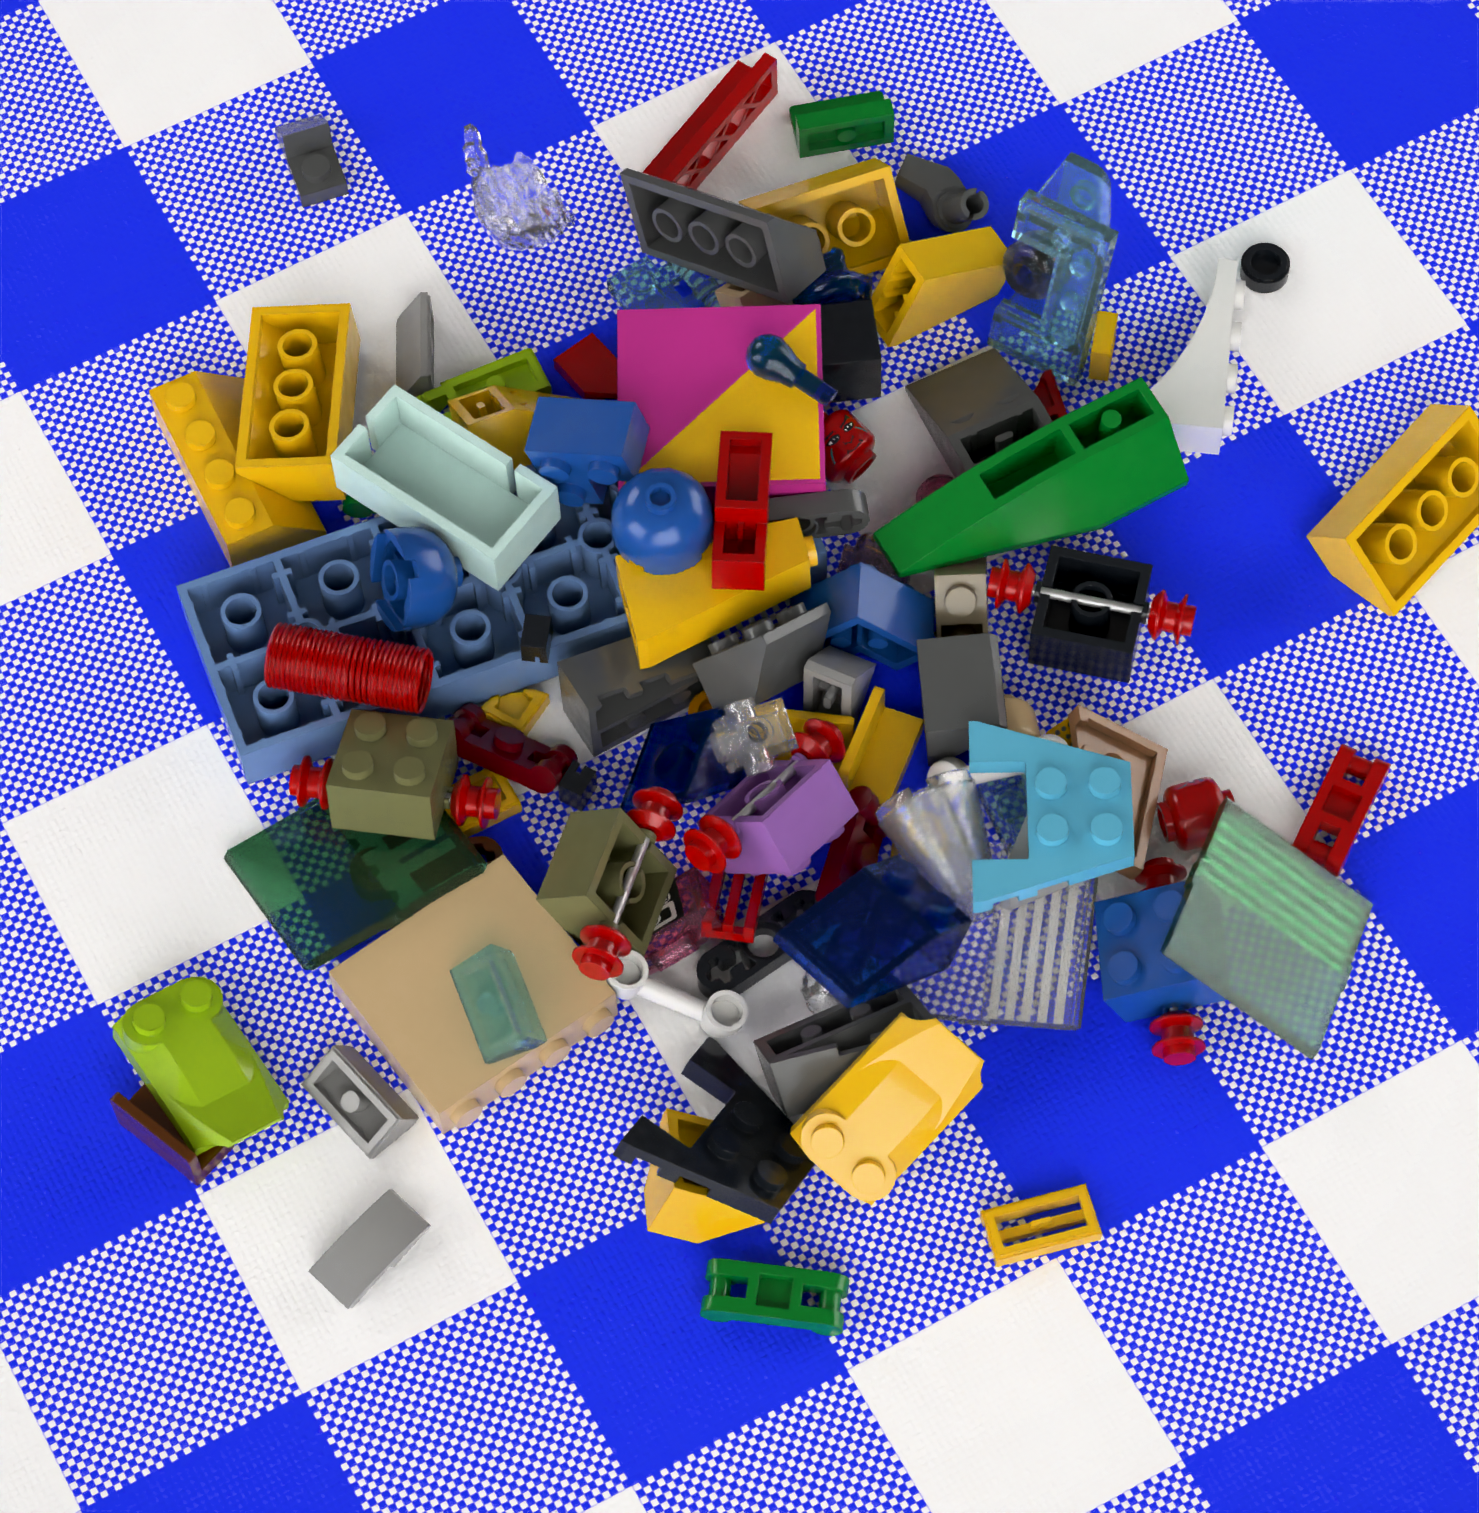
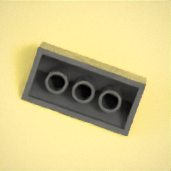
M625 168L620 173L642 253L787 304L826 271L821 243L815 229L629 168Z

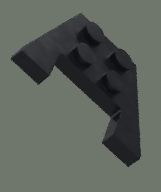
M709 1036L689 1059L681 1074L724 1103V1108L691 1148L642 1115L620 1141L613 1155L629 1164H632L637 1157L658 1166L657 1176L676 1183L680 1177L705 1186L709 1188L706 1197L771 1224L816 1164L807 1157L790 1135L791 1127L794 1123L722 1046Z

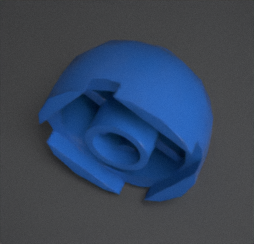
M651 468L634 475L620 488L611 511L612 537L621 557L628 563L631 560L634 564L644 567V572L653 575L677 574L694 567L702 559V553L713 542L714 507L703 485L690 474L673 468Z
M399 527L384 529L385 533H377L371 549L370 575L371 583L381 582L384 598L375 599L384 624L393 632L420 629L435 624L451 609L457 595V588L462 586L463 568L461 561L458 557H453L449 546L435 532L425 528Z

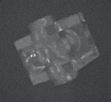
M754 697L731 703L723 707L726 715L712 723L715 731L710 734L712 750L719 763L725 762L728 773L744 769L746 776L752 777L777 768L776 758L788 755L799 748L782 697L756 705Z

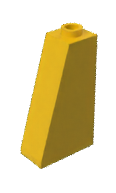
M798 517L768 523L764 591L712 589L713 542L702 553V559L694 567L677 574L653 575L644 572V567L634 564L631 560L628 563L621 555L615 556L618 586L640 670L650 668L810 589V567L818 566V557L812 535L803 537Z

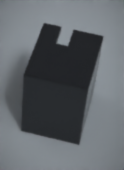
M525 614L520 643L522 661L535 662V657H539L540 663H548L553 636L551 616Z
M573 760L558 784L559 801L579 811H583L597 788V775L595 770L584 766L579 774L576 771L580 763Z

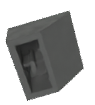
M800 602L776 613L775 617L778 623L773 624L772 619L767 616L740 628L744 637L740 640L735 632L707 645L711 654L693 663V667L718 721L750 709L803 681L804 666L807 660L823 650L831 615L827 602L809 610L806 609L804 602Z

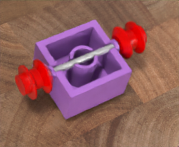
M816 718L807 720L803 726V732H795L789 737L788 746L792 755L791 760L763 761L696 822L699 829H689L685 832L683 837L685 854L690 863L701 871H709L716 874L725 871L726 874H750L751 876L761 874L792 876L807 868L811 863L810 857L821 846L837 839L844 832V825L859 812L832 762L842 761L846 755L844 737L841 731L829 721H822Z

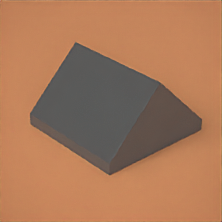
M992 633L916 640L928 766L931 767L935 762L944 757H957L969 750V721H978L1004 729L1008 728L998 636Z

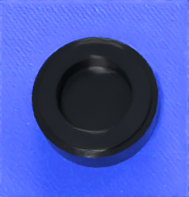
M1258 243L1252 245L1243 253L1241 258V280L1246 281V286L1255 292H1275L1281 289L1288 280L1290 270L1289 256L1281 247L1275 244Z

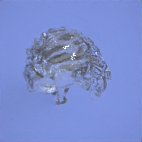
M471 123L464 126L465 143L462 150L465 154L464 162L468 166L466 173L472 176L471 187L474 195L475 214L480 223L489 231L497 245L503 249L514 251L536 247L541 248L546 242L553 243L557 236L563 235L566 227L575 225V214L566 209L559 192L548 186L544 173L534 164V160L525 156L522 152H516L511 164L503 166L493 165L490 167L488 155L482 147L480 132Z

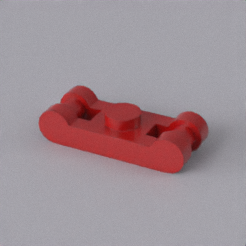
M1345 744L1340 746L1289 853L1290 858L1302 863L1308 859L1324 866L1323 872L1337 878L1346 863L1352 846L1378 793L1383 787L1391 767L1390 763L1378 758L1374 762L1356 755L1357 749ZM1349 774L1363 780L1364 783L1360 786L1344 778ZM1319 830L1337 837L1333 847L1315 840Z

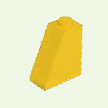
M991 226L899 244L871 296L878 334L887 347L897 346L997 296L1017 261Z

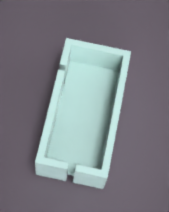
M395 384L366 415L368 430L363 425L358 424L330 455L338 489L397 527H422L435 532L449 546L453 557L459 558L464 570L497 591L502 588L561 519L558 487L521 463L514 470L513 461L510 456ZM371 447H372V449H374V450L376 451L373 455H372Z

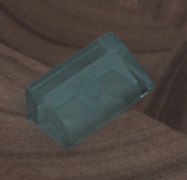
M489 944L449 970L486 1064H492L529 1051L547 1042L546 1035L515 956L510 950Z

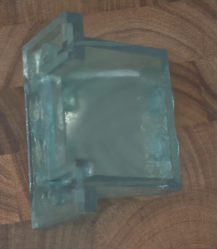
M1071 152L1038 192L1028 189L1020 199L1011 237L1044 252L1043 259L1009 300L1003 298L995 308L987 341L988 345L1042 372L1052 369L1055 378L1073 387L1083 375L1119 234L1118 231L1111 228V182L1107 173L1096 163Z

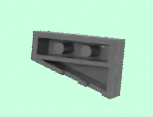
M632 636L558 661L563 711L593 757L689 707L692 699L704 691L693 663L711 654L707 645L712 643V640L709 638L650 668L641 670Z
M900 977L753 1041L770 1093L787 1117L804 1114L901 1012L908 1018L915 1020L934 1019Z

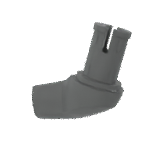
M908 153L906 154L897 174L895 186L920 202L924 213L933 226L945 232L958 233L964 231L971 224L972 220L981 219L987 214L989 201L983 191L976 193L977 188L966 190L959 177L947 166Z

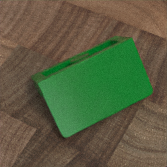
M881 91L794 105L789 108V117L800 158L894 142V110L891 99H884Z

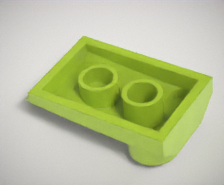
M193 976L182 979L133 1004L112 1026L113 1039L188 1148L196 1156L215 1146L229 1148L284 1119V1110L289 1108L287 1097L223 1005V994L220 987L212 980Z

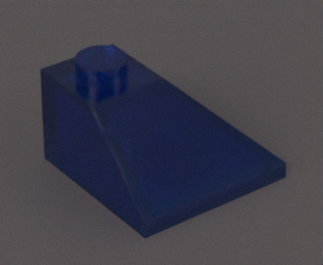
M720 707L652 723L620 807L625 813L635 809L636 807L632 801L634 793L650 787H662L669 790L676 796L680 804L694 802L733 789L755 769V759L762 740Z

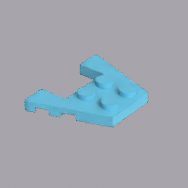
M969 721V773H1025L1028 859L972 860L973 913L991 910L994 903L1017 897L1018 901L1037 896L1038 890L1067 881L1070 886L1134 866L1135 849L1130 762L986 723Z

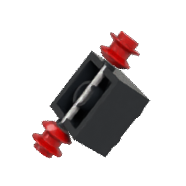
M1051 545L1043 581L1037 580L1035 585L1036 573L1031 563H1027L1023 570L1019 572L1011 570L1009 561L1005 558L1002 568L992 567L987 589V597L996 598L995 609H998L1005 600L1015 602L1018 614H1021L1031 605L1034 595L1033 602L1037 603V608L1030 633L1028 663L1126 683L1130 682L1142 624H1146V619L1149 618L1147 629L1153 640H1156L1163 631L1173 633L1175 643L1179 645L1181 635L1191 637L1197 606L1187 604L1189 594H1185L1179 603L1168 600L1165 589L1161 590L1153 598L1151 608H1149L1150 602H1148L1153 568L1151 564Z

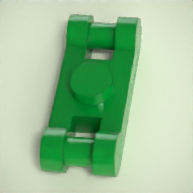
M724 1258L708 1260L705 1278L710 1282L708 1295L702 1297L700 1316L704 1319L715 1322L735 1320L807 1329L825 1336H838L842 1334L845 1316L840 1312L841 1299L848 1296L850 1280L847 1276L835 1272ZM732 1285H747L746 1298L731 1297ZM808 1292L819 1295L818 1307L803 1306V1293Z

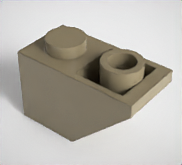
M987 557L934 569L937 638L989 633Z

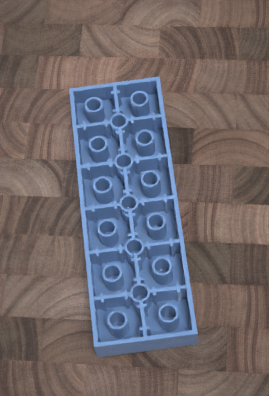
M533 464L525 466L538 474ZM618 481L615 484L608 485L603 504L584 503V505L579 507H571L559 502L561 519L499 591L463 569V583L461 587L457 588V595L451 609L435 624L420 629L393 632L384 624L378 612L375 599H382L384 595L381 582L371 583V549L377 533H385L384 529L399 528L382 516L177 585L176 588L185 619L248 785L291 770L294 764H301L305 755L311 756L314 762L336 754L351 709L437 719L456 712L466 703L480 704L493 696H502L559 676L558 661L631 637L617 580L615 556L620 555L612 537L611 511L618 494ZM821 538L813 539L817 551L818 566L810 567L811 586L827 578V550ZM525 614L551 616L553 636L548 663H540L539 657H535V662L522 661L520 643ZM281 621L282 623L286 622L298 626L302 625L303 627L323 629L324 631L328 630L334 633L337 631L339 634L342 632L344 635L347 633L354 636L358 635L359 637L363 636L365 639L369 637L371 640L375 638L377 641L381 639L383 642L389 641L391 643L393 641L395 644L398 642L400 645L403 643L405 645L431 649L434 658L433 675L429 696L423 711L417 715L405 711L401 712L400 710L396 711L395 709L391 710L390 708L373 707L370 704L367 706L364 703L361 705L358 702L355 704L352 701L345 702L344 700L340 701L334 698L305 695L303 693L267 687L264 679V664L273 628Z

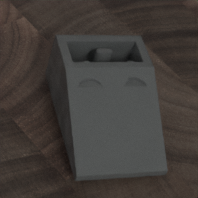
M995 348L905 386L906 393L954 478L1052 422L1039 397Z

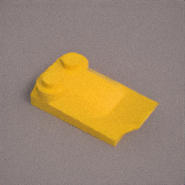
M901 1012L791 1127L790 1135L807 1157L845 1191L858 1200L872 1205L876 1200H880L890 1193L895 1185V1180L983 1088L981 1070L984 1060L937 1018L915 1020L908 1018Z

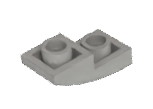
M389 1189L333 1243L308 1272L347 1309L353 1308L389 1267H395L431 1225L393 1189Z

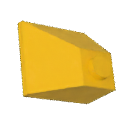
M666 1108L659 1127L691 1148L713 1120ZM650 1163L644 1187L647 1231L698 1244L765 1223L763 1220L706 1197L709 1188L683 1177H680L674 1183L657 1176L659 1167Z

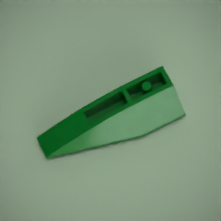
M1140 377L1054 420L962 473L875 531L873 538L897 576L901 578L1102 529L1188 485L1189 478L1169 416L1144 379Z

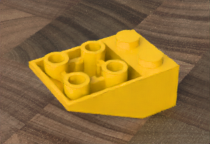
M493 385L448 400L447 403L454 422L510 456L515 470L520 463L524 466L532 464L524 449L538 397H573Z

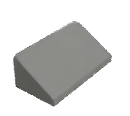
M420 292L402 312L396 322V385L414 397L434 389V315L431 296L428 295V292Z
M333 1045L301 1084L369 1159H374L407 1132L419 1119L418 1115L352 1046Z

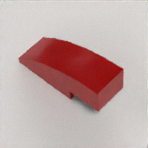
M720 432L712 548V589L764 591L773 433Z

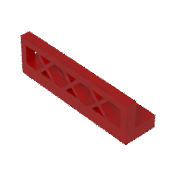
M764 53L753 67L738 60L642 173L697 189L778 94L777 59Z

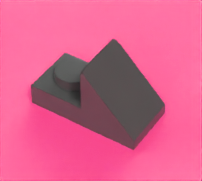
M321 114L275 127L277 139L303 208L349 194L345 176L333 147L329 123Z

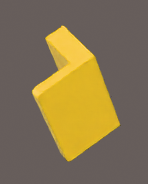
M874 686L838 774L848 792L857 786H867L878 797L879 804L885 805L890 810L922 734L924 721L921 718L885 707V689Z

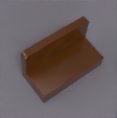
M145 1084L130 1100L119 1092H116L109 1099L117 1120L123 1127L197 1186L234 1148V1145L229 1148L215 1146L196 1156L188 1148Z

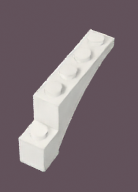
M1218 258L1214 286L1203 318L1191 341L1174 365L1150 389L1169 416L1180 451L1219 455L1222 436H1232L1235 406H1225L1226 393L1235 394L1238 364L1229 363L1230 351L1239 352L1242 322L1233 321V311L1243 310L1246 281L1236 280L1238 260Z

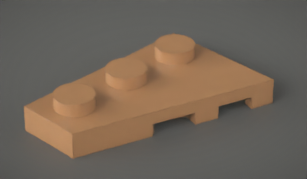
M1078 704L1068 714L1072 747L1128 761L1131 765L1135 849L1134 866L1115 872L1133 880L1144 869L1168 749Z

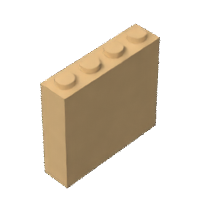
M504 854L477 871V875L447 891L328 971L334 994L443 1135L454 1127L460 1129L473 1123L481 1115L483 1107L499 1096L507 1098L515 1094L524 1086L528 1076L543 1066L550 1068L560 1063L569 1054L573 1045L587 1036L593 1038L602 1034L612 1025L615 1017L618 1015L616 993L606 980H594L580 972L578 965L572 959V952L577 947V944L564 928L536 900L537 895Z

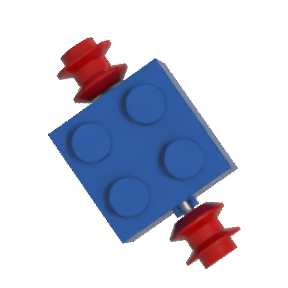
M1157 857L1146 861L1143 871L1134 878L1138 884L1146 886V888L1139 892L1094 902L1103 1001L1126 1023L1160 1015L1149 1025L1150 1032L1161 1037V1040L1152 1046V1054L1163 1059L1168 1065L1178 1066L1192 1063L1196 1060V1056L1206 1049L1205 1042L1200 1038L1194 1037V1033L1202 1029L1203 1020L1199 1016L1187 1012L1186 1009L1227 1000L1217 902L1195 878L1183 881L1187 876V869L1183 865L1175 863L1173 859L1168 857Z

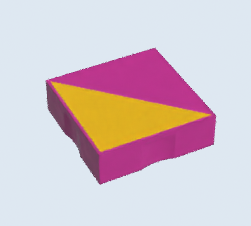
M821 304L617 310V400L636 402L650 427L639 473L651 468H673L690 474L703 485L715 512L720 432L773 433L770 498L826 491ZM618 481V492L626 483L625 481Z

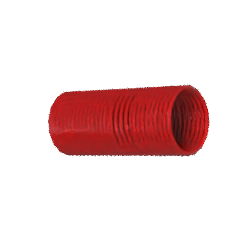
M280 621L273 628L268 642L264 664V679L269 688H278L279 690L283 689L284 691L288 690L290 692L293 691L295 693L330 699L334 698L335 700L339 699L345 702L352 701L355 704L358 702L361 705L364 703L367 706L370 704L373 707L390 708L391 710L395 709L396 711L400 710L401 712L405 711L418 715L423 711L429 696L434 658L433 652L429 648H420L419 646L415 647L414 645L410 646L403 643L400 645V643L397 642L395 644L393 641L391 643L389 641L383 642L381 639L377 641L375 638L371 640L369 637L365 639L363 636L359 637L358 635L354 636L347 633L344 635L342 632L339 634L337 631L334 633L333 631L329 632L328 630L324 631L323 629L319 630Z

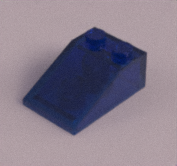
M896 855L862 868L776 932L773 942L848 1009L947 970L973 920L956 906L951 897L941 893L919 874L918 869L912 863Z

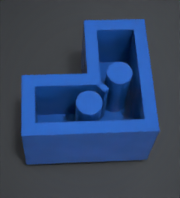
M538 397L524 451L538 474L558 487L559 502L561 504L571 507H579L584 505V503L603 504L608 485L615 484L617 481L627 482L634 475L639 474L650 427L636 402Z
M862 562L851 565L829 578L818 581L810 589L790 598V607L804 602L807 610L827 602L831 615L823 649L830 645L853 655L860 652L896 671L918 661L916 640L934 638L935 600L916 591L911 585L901 583L879 572L874 566Z

